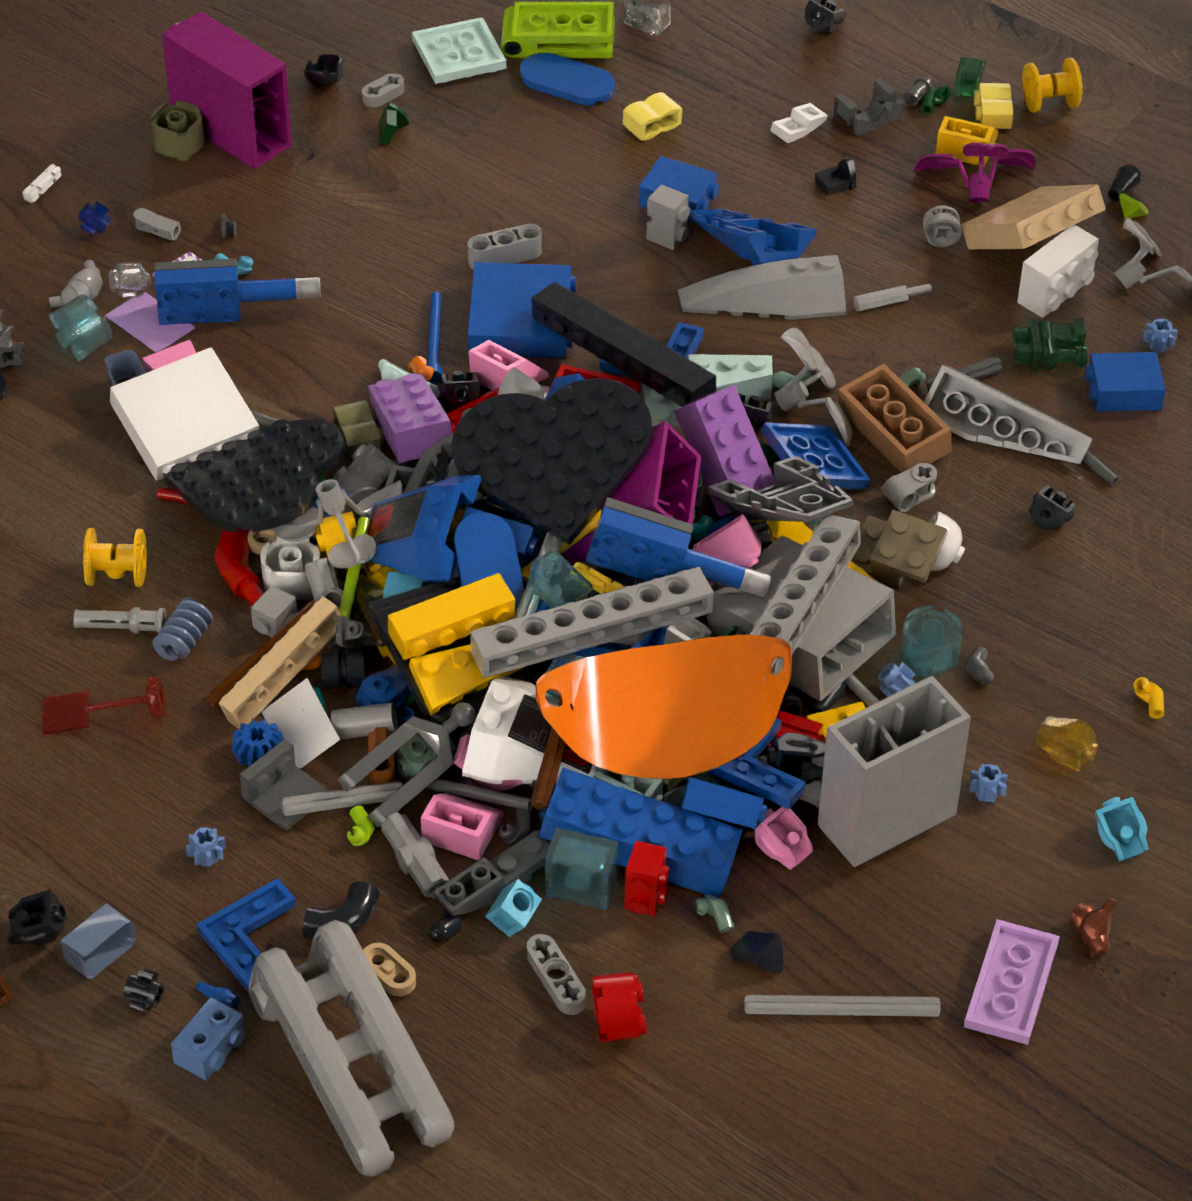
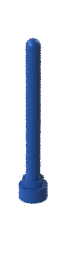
M433 292L430 299L426 364L434 369L432 378L428 381L434 385H438L441 381V374H443V370L438 364L441 294L439 292Z

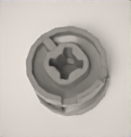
M945 205L936 206L925 213L923 228L925 238H927L929 244L936 247H948L959 240L961 224L959 214L955 209Z

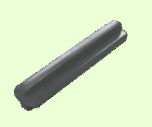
M991 357L957 370L977 380L1000 372L1002 366L999 358ZM936 377L927 380L928 392Z

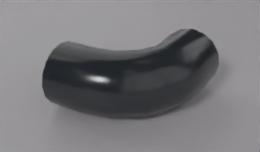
M357 881L349 886L346 899L340 906L329 909L307 907L303 921V938L313 940L317 929L333 920L348 924L353 933H357L369 923L374 914L380 895L379 890L370 883Z

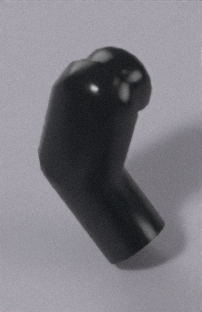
M444 906V917L437 921L436 925L431 926L429 931L431 938L436 942L450 939L459 933L462 928L461 916H452Z

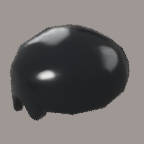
M321 54L315 64H312L310 60L308 61L304 69V76L314 86H332L340 81L342 77L343 59L334 54Z

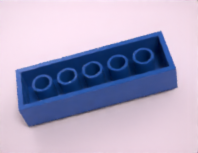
M563 768L546 811L539 837L627 867L635 841L666 847V866L669 867L668 882L705 895L710 894L720 898L743 829Z

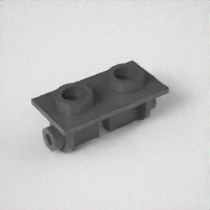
M341 615L338 616L336 637L339 641V646L348 649L363 648L364 654H366L367 646L377 645L370 629L364 623Z

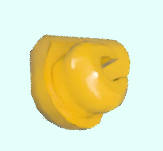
M1145 677L1137 678L1133 683L1135 694L1149 704V716L1155 719L1163 717L1164 694L1162 689L1148 681Z

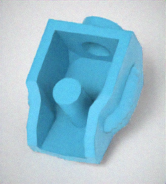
M1115 797L1102 803L1103 808L1095 812L1098 833L1102 842L1114 851L1118 861L1120 862L1147 852L1149 850L1146 841L1148 828L1145 818L1139 811L1134 798L1130 797L1121 801L1120 797Z

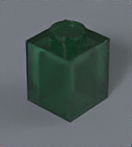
M967 57L960 58L954 95L973 98L974 90H978L979 83H983L986 60Z

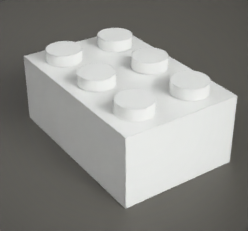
M1073 225L1025 260L1022 267L1017 303L1043 318L1049 312L1055 311L1067 298H1072L1081 287L1088 285L1094 278L1095 272L1093 270L1098 256L1097 246L1099 239Z

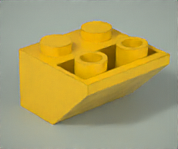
M945 116L938 131L936 154H950L954 156V159H960L962 162L972 165H979V156H965L963 154V147L969 143H995L998 131L992 126ZM984 156V167L986 166L989 157Z

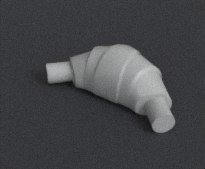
M93 260L85 261V269L76 273L69 280L66 287L61 291V296L49 298L50 308L63 306L65 309L83 306L98 296L103 286V280Z

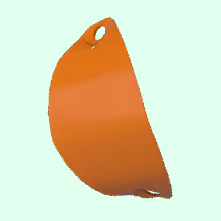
M730 635L605 653L570 662L543 674L536 681V700L543 717L564 742L580 758L591 764L615 773L641 778H684L718 768L743 755L758 744L771 730L791 679L790 644L780 638L763 635ZM782 657L784 659L782 670L777 675H772V662L775 658ZM547 691H556L561 696L562 705L560 707L552 706L546 701L545 693Z

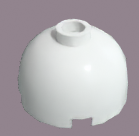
M938 511L929 522L947 528L948 534L931 571L945 569L952 561L958 563L965 550L961 546L963 537L958 524L950 517Z

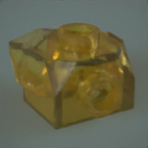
M1048 716L1035 739L1038 745L1048 752L1052 760L1077 771L1081 770L1086 760H1093L1099 746L1096 743L1097 736L1091 725L1074 718L1063 719Z

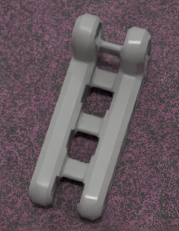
M333 920L320 926L313 937L307 962L295 968L286 954V950L274 947L258 955L253 965L248 986L252 1004L261 1019L270 1022L279 1021L346 1151L360 1174L374 1177L390 1169L394 1160V1152L390 1151L389 1145L380 1130V1123L401 1112L406 1121H410L421 1140L420 1144L433 1148L451 1138L455 1127L452 1115L348 924ZM314 975L313 979L307 982L304 981V979ZM340 996L344 1005H348L358 1024V1030L336 1040L331 1030H327L317 1010L318 1005ZM371 1054L375 1063H379L389 1082V1089L367 1099L363 1090H359L349 1071V1063Z

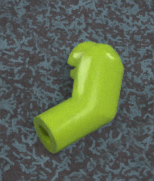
M358 805L350 811V816L356 826L352 827V832L348 830L347 838L353 846L359 847L367 844L375 830V825L367 817L368 814L363 806Z

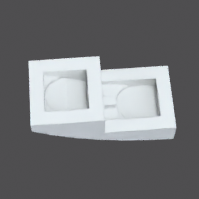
M811 103L793 108L790 117L773 122L770 131L785 142L790 143L815 130L827 119L828 115Z

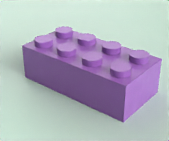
M407 374L400 379L380 380L376 384L368 386L370 404L375 409L377 425L382 427L384 437L399 463L420 459L425 449L431 448L434 442L452 434L450 419L422 374Z
M735 385L711 393L674 410L686 441L701 455L699 472L707 491L708 486L728 479H732L755 491L774 484V477ZM709 493L719 517L732 512Z

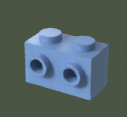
M210 997L171 1043L173 1062L196 1076L207 1080L214 1071L221 1069L226 1056L234 1047H239L246 1035L243 1014Z

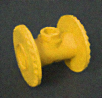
M1066 58L1064 60L1061 73L1039 75L1034 63H1028L1024 66L1022 91L1027 109L1031 113H1038L1040 111L1042 98L1065 96L1066 102L1071 108H1076L1080 105L1083 93L1082 77L1079 66L1074 58Z
M88 528L83 547V572L86 585H94L96 572L99 570L105 571L108 577L112 579L122 578L125 576L126 571H133L135 586H142L145 579L147 558L144 530H136L134 544H118L113 546V544L97 543L95 529Z

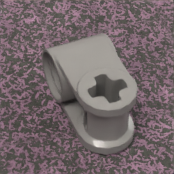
M929 463L916 464L914 467L889 478L882 487V493L900 512H907L914 506L934 497L935 485L933 482L937 478V470Z

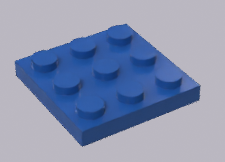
M765 422L760 430L768 441V445L773 448L781 461L798 456L813 463L819 468L821 476L827 475L830 478V485L833 487L866 489L871 481L831 426Z

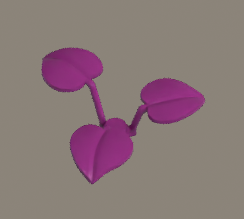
M969 143L963 147V154L970 157L979 156L978 173L972 174L971 179L968 180L962 161L954 159V156L950 154H929L921 157L914 166V173L930 168L959 167L964 181V188L969 189V202L985 203L990 200L989 189H992V180L997 164L1018 165L1034 170L1036 160L1033 152L1026 149L1008 150L1006 145L998 143ZM984 156L991 157L993 162L988 178L987 174L983 173Z

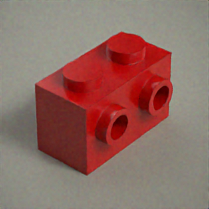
M635 841L625 872V910L633 911L637 914L656 916L659 904L665 905L668 895V886L665 885L669 875V867L666 866V847Z

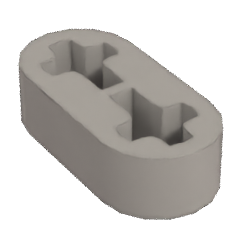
M392 73L367 84L362 89L363 104L367 107L376 108L401 96L404 93V78L399 74Z

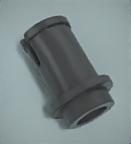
M928 77L917 78L914 81V86L904 94V98H907L905 102L910 106H916L925 96L926 92L932 89V81Z

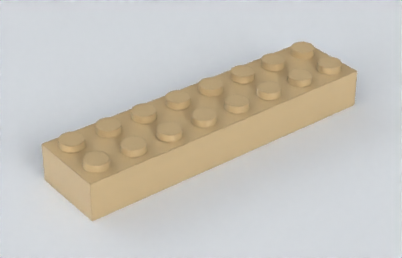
M324 596L315 602L313 607L287 631V634L277 641L267 654L262 656L261 660L235 684L228 694L222 697L219 705L228 722L238 729L241 723L249 724L252 718L254 719L336 635L338 616L341 614L335 604Z

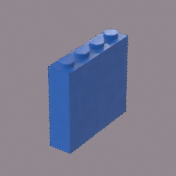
M474 262L468 326V355L469 350L490 340L521 357L567 358V347L572 348L573 342L533 319L531 297L553 282L576 293V276H571V265Z

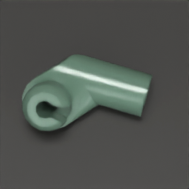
M911 368L900 376L899 379L909 388L913 383L916 386H921V383H924L926 380V374L921 372L920 368Z
M784 371L775 372L772 377V385L782 389L795 376ZM806 372L798 382H805L812 375Z
M709 894L695 901L696 912L701 916L707 913L714 916L720 933H725L735 928L724 900Z

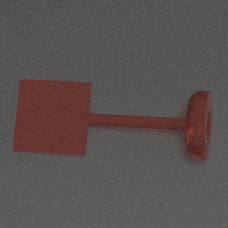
M151 676L147 679L146 695L92 704H89L88 691L46 697L43 699L42 733L47 735L89 728L90 711L148 703L149 711L153 717L164 718L166 716V700L160 676Z

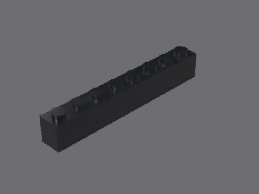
M551 283L531 297L533 319L538 323L550 328L558 335L567 338L577 346L594 354L597 358L604 360L638 382L655 390L658 394L672 400L680 407L716 392L715 374L558 283Z

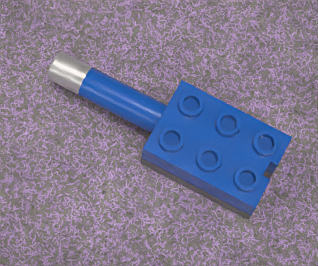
M237 259L155 263V291L159 325L241 321L240 302L321 297L319 277L239 281Z
M608 497L593 532L586 557V562L645 581L700 567L707 580L761 597L766 596L771 582V576L688 549L693 524Z

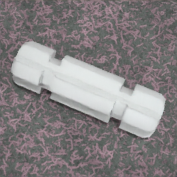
M54 164L49 165L44 172L23 190V199L34 203L61 177L60 167H56Z

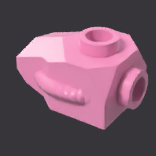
M781 807L774 812L770 808L766 811L763 823H759L755 829V840L758 847L770 858L778 860L789 870L793 869L813 852L812 844L807 836L806 826L791 809Z

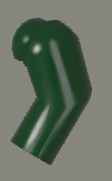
M942 85L939 88L928 90L924 96L921 111L927 115L931 114L935 105L945 103L948 100V97L951 96V89L946 85Z

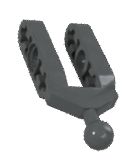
M471 408L466 409V410L462 413L461 419L463 418V416H464ZM453 434L434 442L431 448L424 450L404 493L441 481L446 471L449 457H453ZM455 462L453 463L446 479L452 476H460L456 469ZM457 504L455 512L462 511L465 504Z
M465 702L456 704L452 708L451 717L442 725L412 716L337 781L348 792L415 734H418L435 754L436 758L367 816L377 828L380 827L387 820L388 816L399 811L453 765L449 734L459 726L466 727L473 723L476 716L473 706Z

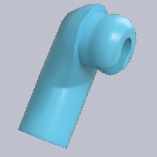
M219 253L215 256L214 260L229 258ZM241 256L239 258V262H237L238 275H247L251 272L253 260L250 257Z

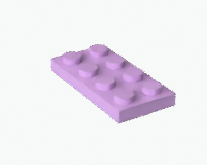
M997 919L968 1008L964 1027L1028 1045L1060 936Z

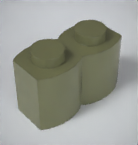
M366 400L333 407L334 424L342 432L345 442V454L348 460L381 453V444L385 443L382 427L376 426L377 416L374 407L369 408Z

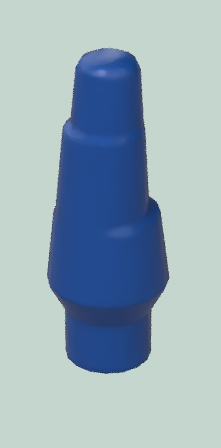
M198 982L196 985V989L207 998L211 997L233 1009L240 1003V997L234 995L230 989L214 987L204 982Z

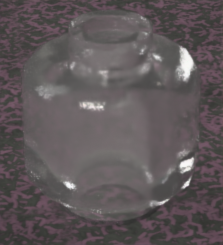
M138 262L117 263L109 273L110 289L115 291L119 297H140L151 284L150 273L145 271L144 266Z

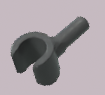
M222 213L220 215L222 220L220 222L221 237L225 238L228 235L236 237V221H229L227 215Z

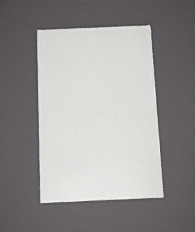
M307 678L262 711L268 725L276 723L279 731H282L284 739L294 745L295 765L300 769L340 740Z

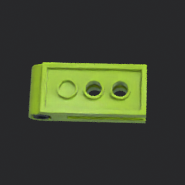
M515 2L514 6H510L504 11L500 50L504 56L509 58H527L539 53H551L565 58H613L614 2Z

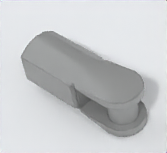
M145 208L136 209L133 213L134 219L137 220L135 226L139 231L152 233L172 241L176 240L181 232L180 222L157 215Z

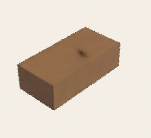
M885 364L839 388V403L851 423L901 473L919 463L931 464L952 452L951 429Z

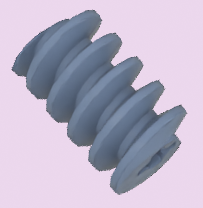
M188 597L183 598L177 605L176 610L165 622L164 627L160 629L159 634L153 639L155 651L165 660L176 661L178 658L186 659L190 655V650L194 649L196 642L206 632L207 625L213 622L211 612L197 600Z

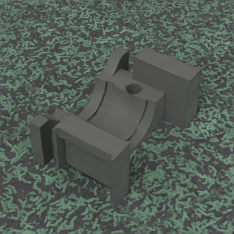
M881 77L874 80L872 102L866 109L861 111L842 93L834 98L833 117L840 115L845 121L847 120V126L853 125V134L859 136L900 119L903 101L900 99L896 101L897 90H894Z

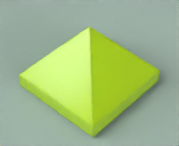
M1120 193L1119 199L1124 219L1127 217L1145 216L1149 213L1143 203L1124 193Z

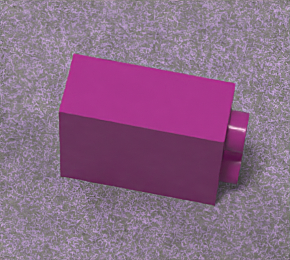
M201 11L181 23L171 25L162 34L170 105H175V101H186L196 105L200 109L203 118L204 137L253 169L260 167L292 146L286 63Z
M664 421L652 427V440L645 456L610 498L692 524L701 455ZM594 530L556 558L551 574L553 570L560 573L564 571L566 574L576 562L582 563L586 560Z

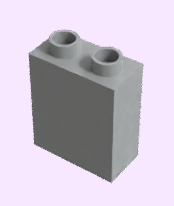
M781 535L760 552V556L757 557L759 561L749 569L771 576V582L764 597L726 585L718 586L717 583L711 587L714 592L712 613L706 614L708 629L712 632L710 637L723 636L728 629L735 625L738 626L735 635H739L742 632L750 635L755 620L761 618L764 613L767 601L773 599L780 581L785 580L792 562L797 561L801 555L803 545ZM846 567L791 656L792 670L788 685L821 701L839 683L841 684L896 635L894 590Z
M933 676L827 727L818 826L853 867L936 826L957 813L971 716Z

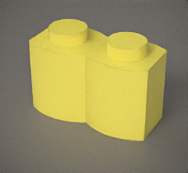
M979 83L978 90H974L973 104L978 105L975 107V121H980V124L992 126L996 129H1011L1013 103L1010 83Z
M665 93L651 95L645 101L632 103L623 110V125L642 141L649 140L660 132L674 129L682 122V108Z

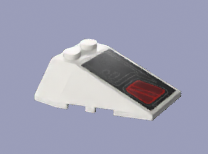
M503 675L491 681L471 731L462 776L491 784H502V780H522V784H532V780H537L552 726L540 711L536 700V686L534 684ZM546 692V701L550 705L558 707L559 699ZM566 744L555 783L558 782L563 768L594 778L598 767L580 758Z

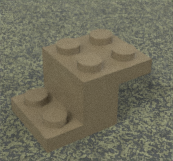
M892 510L888 521L868 515L860 531L861 544L851 561L858 567L863 568L873 579L900 588L905 577L925 583L946 539L948 530L942 526L896 510Z

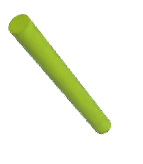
M359 518L355 537L363 534L368 535L369 518ZM356 564L348 568L339 612L341 616L349 619L361 564Z

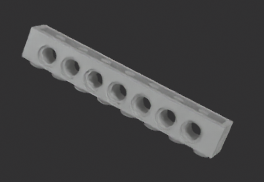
M829 514L823 518L820 524L815 526L813 536L809 542L804 543L801 555L797 561L792 562L785 580L780 581L773 599L767 601L765 611L761 618L755 620L750 635H763L783 639L790 644L791 656L793 655L861 544L860 521ZM777 657L772 662V675H777L784 666V659L782 657Z
M700 567L683 570L672 575L654 578L644 583L626 586L619 590L598 594L591 598L570 602L559 607L541 610L531 615L510 619L506 622L471 631V653L483 678L712 613L714 592Z

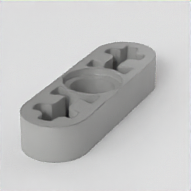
M545 934L532 936L527 942V959L562 1013L567 1015L580 1013L586 1006V990L552 937ZM537 948H540L542 951H546V950H547V960H546V961H545V957H544V955L542 954V952H541L540 950L536 951ZM553 969H559L565 973V976L560 979H552L547 973ZM566 987H568V993L570 994V996L572 998H577V1000L572 1001L571 998H566Z

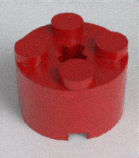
M623 972L592 976L595 1021L599 1023L600 1031H597L599 1042L640 1038L642 1034H647L645 1015L642 1014L641 1006H638V1002H643L642 984L639 982L638 974Z

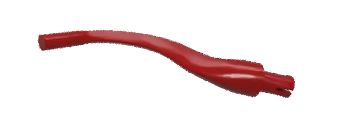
M159 487L157 492L158 499L188 504L174 490ZM237 528L238 531L236 533L222 530L221 539L215 551L217 568L232 592L238 598L246 599L253 606L264 593L259 588V577L248 566L250 552L248 544L249 530Z

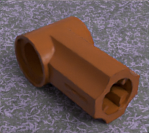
M376 727L372 732H369L368 753L393 732L389 731L386 727ZM395 752L367 775L369 785L396 781Z

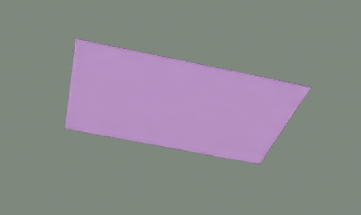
M142 291L105 315L155 352L163 350L196 328L191 324L159 325L157 300L145 291Z

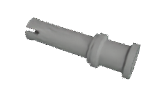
M134 607L130 611L76 609L74 612L75 628L130 629L134 634H139L140 631H157L159 634L160 629L164 627L167 621L165 608H159L158 611L141 610L140 607Z

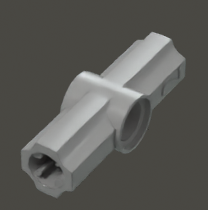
M322 558L307 563L305 569L314 600L317 602L324 596L335 604L339 610L343 591L339 589L334 568L329 563V560ZM336 635L327 643L328 650H342L345 648L339 646Z
M397 812L388 816L387 820L381 824L383 834L395 850L399 867L404 874L410 873L425 897L436 898L433 895V891L447 883L449 879L436 861L435 852L430 841L425 836L420 837L405 814Z

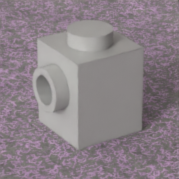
M271 586L251 607L253 628L261 634H267L271 637L297 615L296 597Z

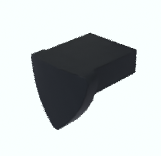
M852 157L841 160L836 167L815 173V182L827 196L856 188V170Z
M748 931L729 950L734 961L753 963L768 972L782 973L784 954L778 933Z

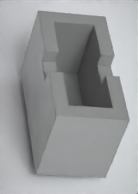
M662 184L648 198L647 215L652 217V221L649 220L647 223V240L674 250L681 242L687 239L689 234L687 223L690 214V208L688 207L689 195Z

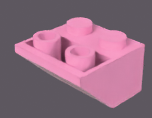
M490 340L469 350L470 372H475L479 383L490 390H494L497 387L500 388L504 377L513 367L518 368L537 383L548 378L547 371Z
M744 514L694 544L692 550L750 568L759 561L757 557L760 556L762 541ZM707 580L708 583H709V585H710V587L716 583V582Z
M454 794L433 795L421 816V837H427L433 846L479 861L500 825L505 811Z

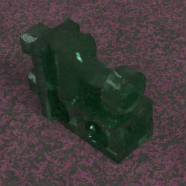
M1029 318L1028 327L1014 326L1012 342L1013 345H1016L1015 363L1029 364L1030 372H1038L1039 368L1050 371L1056 366L1057 362H1073L1075 367H1085L1087 364V346L1084 345L1086 338L1084 318H1073L1072 323H1053L1048 320L1038 322V319Z

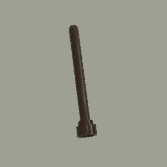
M334 567L338 578L345 582L348 568ZM358 579L354 598L376 644L384 647L386 644L368 611L370 601Z

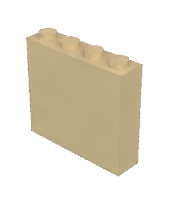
M1098 184L1042 186L961 224V228L968 249H1025L1106 210Z

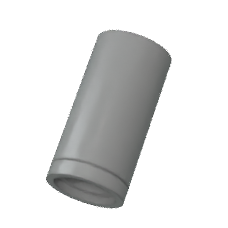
M393 702L331 711V723L340 740L366 737L376 727H386L392 732L398 729L397 713Z

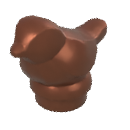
M1110 898L1098 909H1095L1092 905L1081 903L1074 908L1070 915V925L1074 927L1076 932L1081 933V939L1089 946L1092 958L1105 955L1110 949L1108 937L1110 934L1111 913L1118 903L1113 898Z

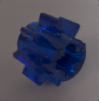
M97 201L94 205L88 202L78 215V219L82 221L79 227L91 235L95 231L101 234L111 220V217L106 215L109 209Z

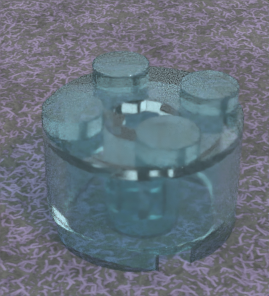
M84 294L75 297L49 314L52 324L59 331L56 333L57 340L64 348L69 345L74 356L79 361L108 343L113 337L106 318L100 319L96 313L99 308Z
M923 606L911 611L907 615L902 629L901 657L906 665L916 671L917 675L925 678L933 674L947 672L958 664L963 636V625L960 619L947 609H944V612L934 610L935 606Z

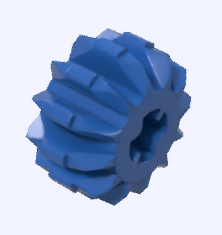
M252 718L249 725L241 723L239 730L234 731L232 752L234 757H237L240 765L248 764V766H251L282 742L284 736L282 731H279L276 723L268 725L266 719L256 722Z

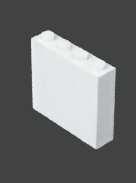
M212 347L110 388V404L156 481L163 479L162 473L167 474L171 472L172 466L188 461L195 462L199 454L214 450L220 451L224 443L239 439L246 440L248 433L259 429V424Z

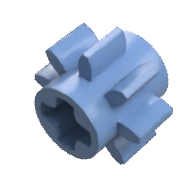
M1156 319L1152 324H1146L1143 342H1149V349L1154 352H1165L1169 347L1174 348L1178 329H1172V323L1166 319Z
M893 662L889 663L878 675V680L882 682L878 688L887 697H890L914 685L915 682L912 678L915 676V673L903 662H900L898 666Z
M981 764L978 771H971L969 792H975L979 801L995 802L998 795L1005 796L1008 775L1001 774V770L997 765Z
M200 827L194 834L188 835L189 844L186 845L187 857L194 856L196 866L200 864L210 867L218 859L223 860V849L226 848L225 837H218L216 828Z

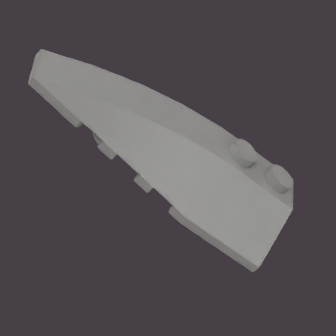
M837 255L797 258L758 264L723 273L678 290L682 312L718 314L719 311H727L732 313V316H743V312L759 313L760 318H769L770 314L785 315L784 319L788 320L846 315L843 272Z
M947 365L941 366L924 400V403L951 429L952 433L970 441L1081 464L1093 438Z

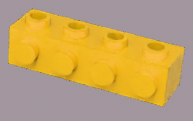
M500 573L389 614L388 634L403 660L419 657L427 651L440 646L450 645L455 640L471 635V631L506 622L514 618L515 598Z

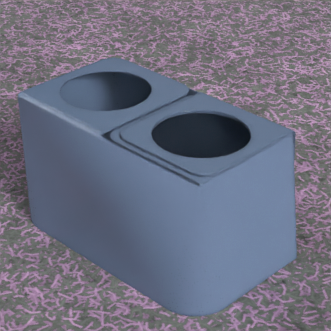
M132 350L109 355L104 360L107 379L111 387L117 385L116 382L122 378L133 379L146 373L138 356Z
M106 903L62 938L60 942L65 961L85 977L92 979L133 946L136 934L133 922Z

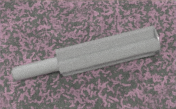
M925 284L906 289V285L861 294L853 297V305L855 310L859 312L908 301V296L931 292L932 286Z

